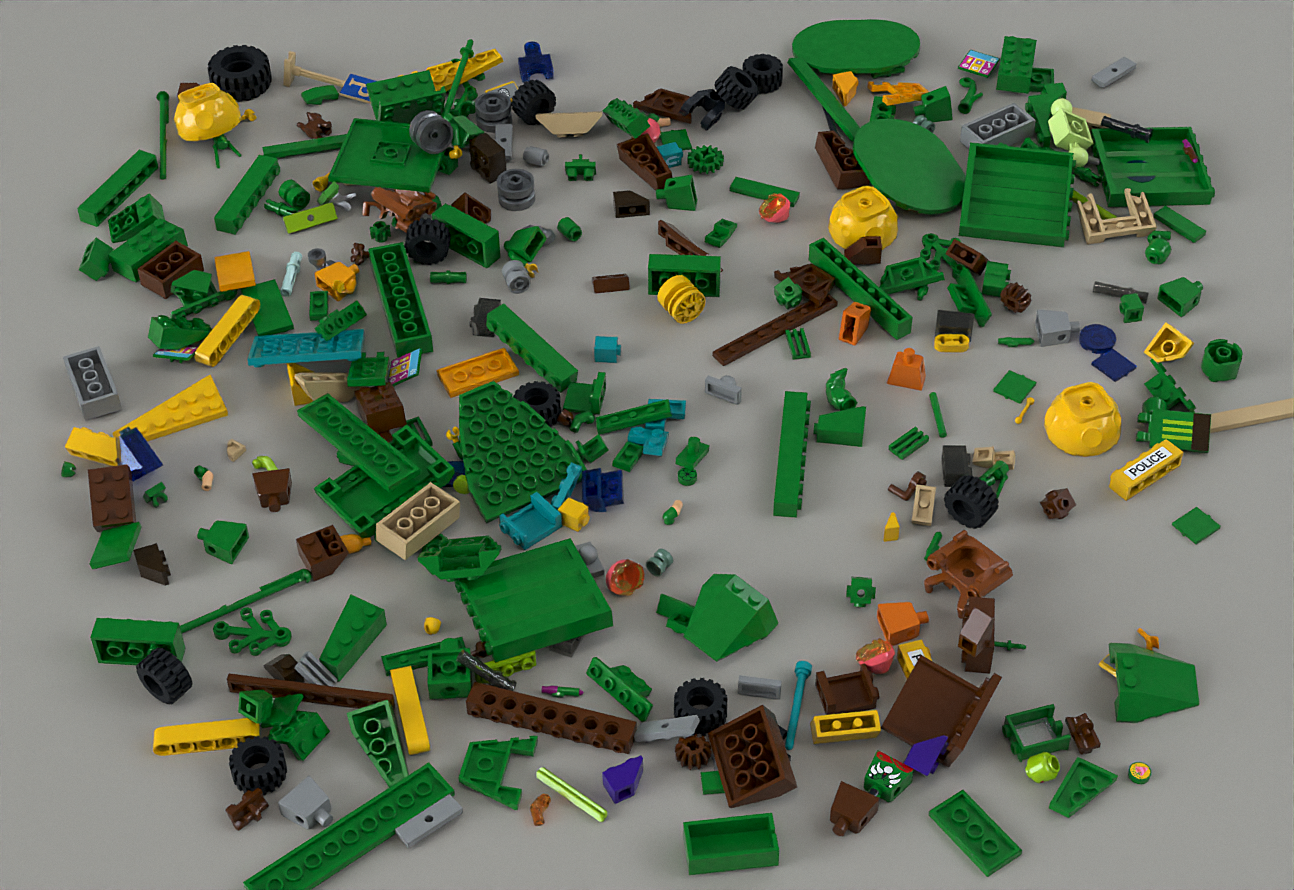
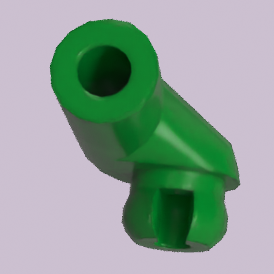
M1154 230L1148 235V242L1150 243L1156 238L1170 240L1171 231Z
M585 411L575 415L569 428L570 431L578 433L582 423L592 424L595 421L593 413Z

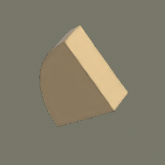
M231 438L227 443V455L234 462L246 451V446Z

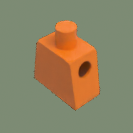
M853 302L843 311L839 340L854 346L858 343L869 325L871 313L869 306Z
M906 348L904 352H897L887 384L922 391L926 378L924 357L916 355L915 350L912 348Z
M910 602L878 604L877 619L887 644L892 646L918 637L920 624L929 622L927 611L916 613Z

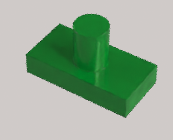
M690 437L688 445L676 457L675 464L693 470L709 452L710 445L701 443L698 437Z

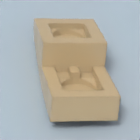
M994 447L974 448L973 464L984 468H991L1000 460L1008 465L1009 470H1013L1016 455L1014 450L995 452Z

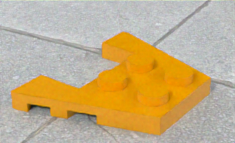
M868 82L867 86L871 92L889 91L891 95H883L882 100L887 106L921 101V96L929 92L919 83L898 82V85H891L889 82H882V85H874V82Z

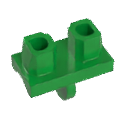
M463 93L460 99H455V108L450 110L454 117L463 115L468 118L469 114L476 112L475 102L468 99V93Z
M579 154V159L565 162L568 180L576 181L577 175H584L585 181H593V177L596 175V162H589V159H583V154Z

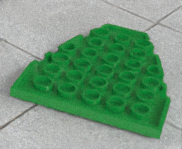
M494 381L459 395V439L468 492L486 523L500 518L501 514L507 515L531 504V495L535 492H538L543 498L559 492L562 479H566V469L571 462L582 466V472L576 484L590 478V474L573 444L569 440L565 441L555 428L552 429L545 423L546 420L527 403L518 401L511 392L502 389Z

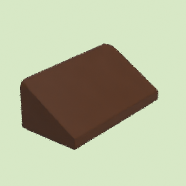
M626 273L592 277L595 293L630 289L629 277Z

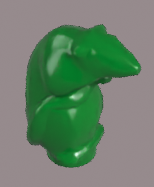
M842 368L830 374V378L826 382L827 400L831 406L840 411L855 408L858 404L850 391L845 389L847 368Z

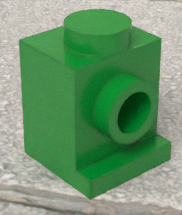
M1138 294L1123 295L1119 305L1120 312L1124 315L1123 322L1142 321L1144 306Z

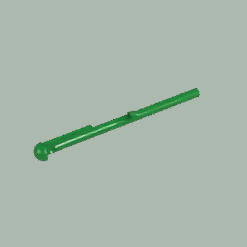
M160 91L156 98L160 101V179L164 180L167 177L166 124L169 123V94L166 91Z
M301 569L259 587L261 591L240 599L229 606L223 605L220 609L181 625V633L183 634L304 580L306 583H309L312 578L311 572L308 569Z

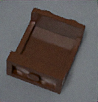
M861 664L860 671L828 678L824 671L816 672L815 686L826 715L876 709L877 700L880 698L877 687L873 686V675L871 670H867L866 664Z

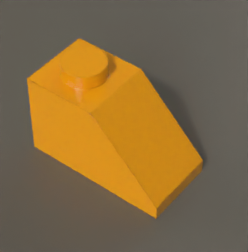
M852 71L833 75L832 88L844 107L855 96L859 84L857 77L853 75Z

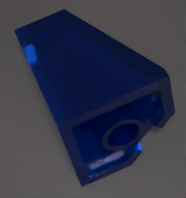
M127 427L119 432L120 436L115 438L118 465L128 464L132 473V482L163 466L137 427L133 429Z

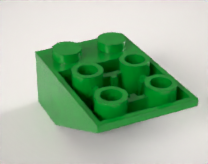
M149 193L132 205L127 206L118 214L113 215L108 220L111 242L127 241L154 223L155 220L159 218L165 220L162 205Z
M158 315V317H151L148 338L159 349L179 350L205 339L212 331V328L200 318L186 320V318L179 316L173 319L168 316Z

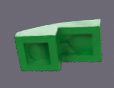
M327 85L306 90L301 93V96L306 104L322 105L323 99L338 100L339 93L334 85Z
M722 218L714 224V230L705 236L704 242L720 248L734 233L737 223Z

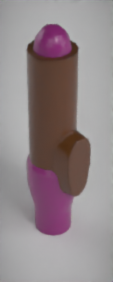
M1184 139L1182 143L1185 154L1189 155L1193 163H1197L1198 157L1192 145L1187 139Z

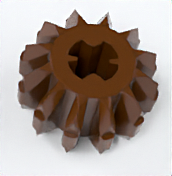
M1017 282L1008 284L1000 294V301L1004 303V306L1008 307L1009 311L1013 310L1014 313H1022L1032 301V295L1028 293V289H1025L1023 285L1020 286Z
M697 733L694 736L679 738L678 744L675 746L677 762H680L682 768L688 766L690 771L693 767H697L700 770L701 765L707 766L708 759H710L712 754L710 742L706 741L705 736L698 737Z

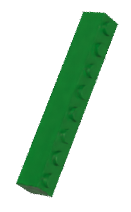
M825 238L809 244L808 260L813 265L835 278V285L854 302L869 306L871 308L870 316L890 335L898 340L911 333L913 317Z
M785 391L773 516L797 518V510L802 508V498H799V495L803 496V484H800V481H804L805 470L801 469V467H805L806 455L802 454L807 452V441H804V439H808V428L805 425H809L810 414H806V412H810L811 400H807V392Z

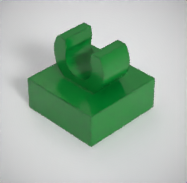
M160 482L145 491L143 498L146 503L152 501L153 506L157 508L159 506L157 498L167 502L168 497L164 493L166 487Z

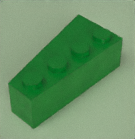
M352 594L350 595L319 658V661L338 679L337 682L342 680L387 626L385 610Z

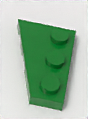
M1077 757L1051 800L1049 809L1070 818L1116 782L1118 775Z

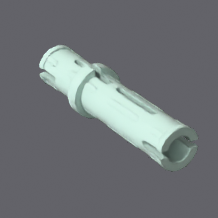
M300 252L292 253L290 262L287 263V272L280 289L282 296L289 297L292 293L303 257Z

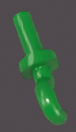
M1008 640L1007 643L994 641L995 647L1007 648V651H1010L1011 648L1026 649V645L1011 643V640Z

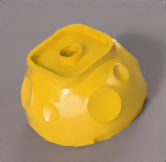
M214 83L202 84L178 95L180 102L176 108L174 121L178 135L186 141L207 140L220 136L232 130L241 121V113L236 100L230 94L220 90Z
M862 186L845 193L837 201L829 218L828 229L835 243L844 249H847L861 237L880 236L883 250L891 245L897 237L898 216L889 200L881 192L871 186Z
M1086 382L1065 388L1055 397L1046 412L1044 426L1049 440L1065 453L1083 457L1095 456L1117 445L1121 435V415L1116 402L1106 393L1101 385Z

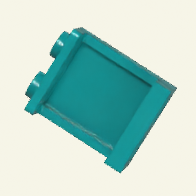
M538 492L531 495V504L512 516L506 517L504 514L499 516L501 531L504 534H508L513 542L524 550L562 527L561 513Z

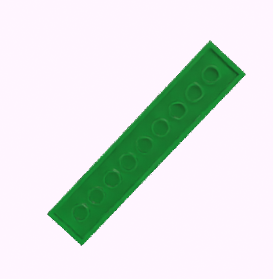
M428 762L243 882L246 890H311L396 834L395 829L447 795L450 794L453 797L455 791Z

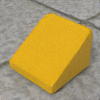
M894 512L890 514L885 526L884 542L898 540L900 526Z

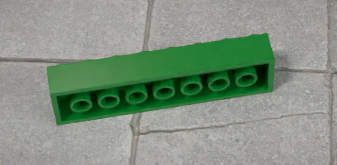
M400 242L368 248L370 265L397 358L418 348H422V354L434 352L432 335L404 243Z

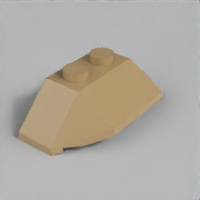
M602 111L536 114V119L553 135L557 134V137H567V134H573L574 137L583 136V133H587L602 117Z
M311 372L298 373L294 377L313 401L328 393L339 403L348 402L355 396L354 391L366 387H348V373Z

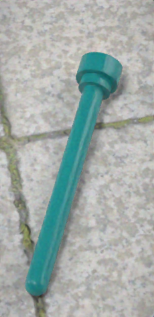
M798 661L795 666L794 672L797 677V683L785 742L787 750H792L794 746L805 681L812 672V664L807 661Z

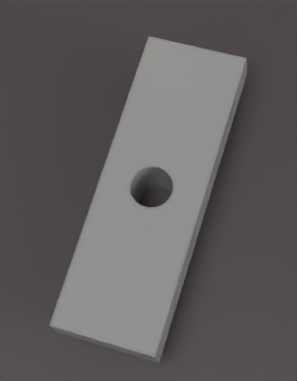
M1123 57L1093 75L1091 81L1104 88L1136 69L1137 64Z
M496 124L495 141L505 149L506 161L512 160V124Z
M697 715L640 723L634 738L636 742H652L657 739L669 740L678 736L689 737L695 733L700 720Z
M449 794L396 828V835L410 848L462 814L463 808Z

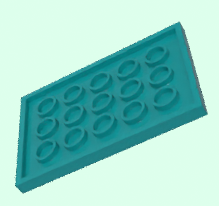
M364 329L344 330L328 341L323 338L321 333L318 334L317 332L255 336L248 356V366L259 368L267 364L340 359L356 361L362 356L365 331Z

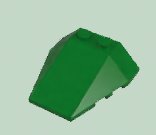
M489 535L453 538L438 544V549L436 550L435 547L429 549L430 552L420 553L418 562L439 579H446L447 582L458 581L459 578L467 577V580H475L483 575L500 554L502 548Z
M713 574L701 587L684 637L718 662L736 653L739 649L745 646L748 647L759 639L766 638L779 622L769 599L736 574Z
M1130 643L1108 644L1110 663L1115 664L1118 688V697L1114 702L1116 722L1138 723L1151 717H1160L1169 712H1178L1199 706L1195 665Z

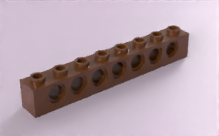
M474 682L466 700L467 714L473 717H481L496 723L509 724L516 728L529 729L536 733L549 734L556 738L569 739L576 743L593 745L596 748L613 750L616 753L630 754L635 741L634 734L637 731V721Z

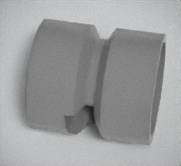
M512 260L503 266L502 274L511 292L519 294L528 290L531 280L521 261Z

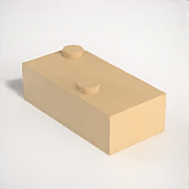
M430 482L376 524V541L406 561L459 519L460 501Z

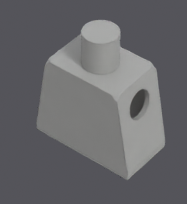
M1037 310L1035 325L1040 347L1068 343L1071 333L1080 332L1079 321L1069 322L1066 312Z
M310 776L306 777L278 802L280 813L283 817L306 829H311L318 822L322 826L327 827L333 821V816L329 814L331 805L328 796Z

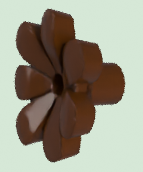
M354 243V248L351 249V253L354 255L350 257L351 262L355 261V264L359 266L364 262V258H369V251H364V244Z

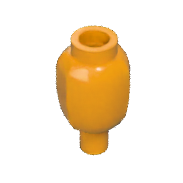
M357 534L340 536L349 554L359 552L363 546L371 545L370 537L361 538Z

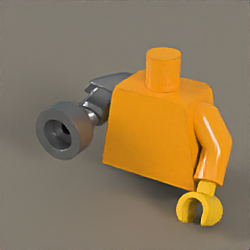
M315 248L310 250L308 260L319 270L314 273L316 286L323 291H328L329 296L338 302L347 294H353L357 286L356 274L360 272L358 266L352 264L347 267L341 262L326 261V253L323 249Z

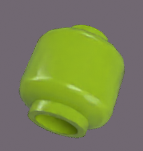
M1043 752L1029 757L1025 771L1027 776L1034 782L1043 783L1057 777L1060 771V764L1054 755Z

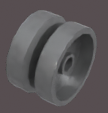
M488 92L476 99V122L480 129L494 133L496 124H512L511 100L507 95L500 92Z
M426 110L414 117L410 124L409 134L412 141L420 146L421 149L429 154H438L448 148L452 142L453 128L439 114Z
M509 169L501 173L497 178L499 204L511 211H522L532 206L535 202L533 175L524 169Z

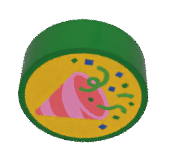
M1134 762L1130 765L1128 777L1132 782L1145 784L1149 781L1151 769L1147 764Z

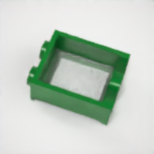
M1054 704L1005 716L1002 732L1004 737L1009 739L1011 751L1014 755H1017L1020 762L1043 752L1052 753L1069 749L1071 736L1069 734L1062 736L1063 723L1061 720L1055 721L1053 718Z

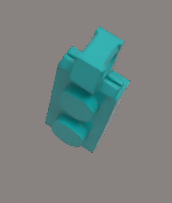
M571 462L566 469L567 477L562 479L559 486L560 491L558 495H554L551 501V505L556 510L559 509L568 497H571L582 472V466Z

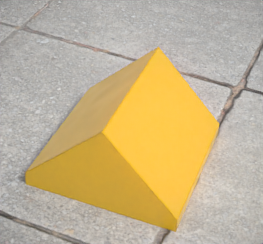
M286 363L294 405L298 406L313 402L294 377L298 373H311L314 371L297 363Z

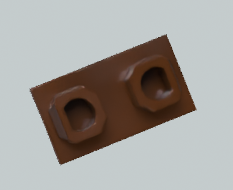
M1086 713L1077 717H1066L1065 722L1081 755L1092 753L1093 749L1100 748L1101 743L1094 731V724Z
M257 788L253 792L248 790L243 794L240 803L237 805L231 804L225 811L235 829L240 831L253 819L257 822L262 819L261 812L269 805L263 797L262 790Z

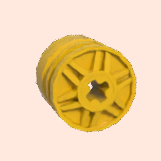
M676 275L668 279L661 286L657 295L659 304L669 312L676 322L681 324L693 321L698 317L706 303L705 296L683 275Z

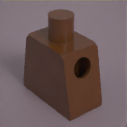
M290 468L252 473L261 507H269L271 512H278L281 509V505L289 504L292 488Z
M841 781L830 812V821L835 824L832 828L833 832L838 836H844L847 830L853 833H860L878 812L879 797Z

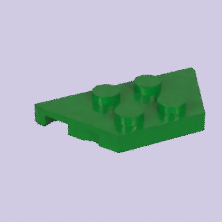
M918 257L887 265L884 275L880 280V288L888 295L943 281L945 278L943 272L939 273L935 270V266L927 263L924 258Z

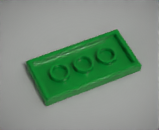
M963 789L929 811V816L987 877L1022 854V849Z

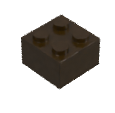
M484 133L469 140L470 166L491 184L497 181L501 173L506 171L505 149L487 133Z

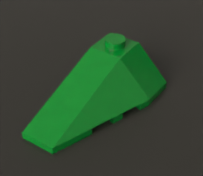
M385 700L348 712L347 717L352 734L389 788L407 777L409 772L398 725L390 702Z

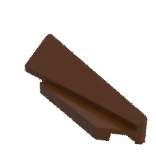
M663 220L658 221V235L666 239V246L679 255L709 256L707 252L697 247L674 225Z

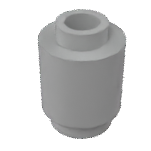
M530 146L525 148L523 159L527 163L544 166L549 161V154L546 149Z

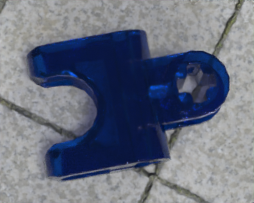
M534 41L527 42L524 45L525 57L518 58L522 83L529 82L530 76L533 74H542L546 79H554L550 54H542L539 43Z

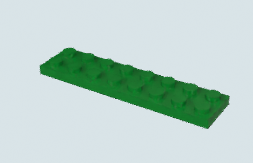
M327 393L297 410L298 416L388 492L393 491L421 474L418 466L330 394Z

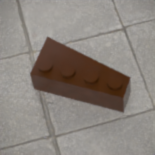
M834 130L818 132L815 149L837 190L869 186L870 180L857 162L853 150L845 146L846 143Z
M648 133L640 135L636 139L632 138L617 144L619 159L655 191L656 189H664L666 180L673 178L671 170Z

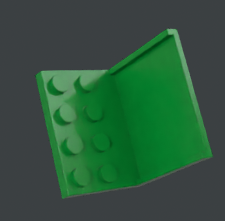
M429 70L366 84L374 116L378 121L411 124L414 117L420 112L429 110L436 112L440 116L443 113L446 97L445 86L441 87L440 91H436Z

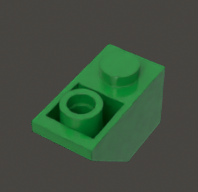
M193 270L172 282L171 293L181 297L189 296L195 300L203 299L208 296L212 274Z

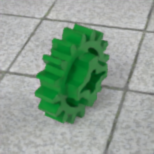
M703 145L700 148L696 146V150L691 149V152H688L687 164H689V168H693L694 172L699 171V174L703 172L708 174L711 171L715 173V169L720 170V166H723L724 155L721 150L718 151L717 147L712 148V145L709 147Z

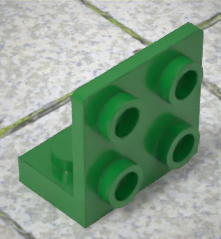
M598 372L597 379L593 380V384L570 382L563 410L567 409L569 412L578 413L590 411L593 414L600 415L606 392V372Z

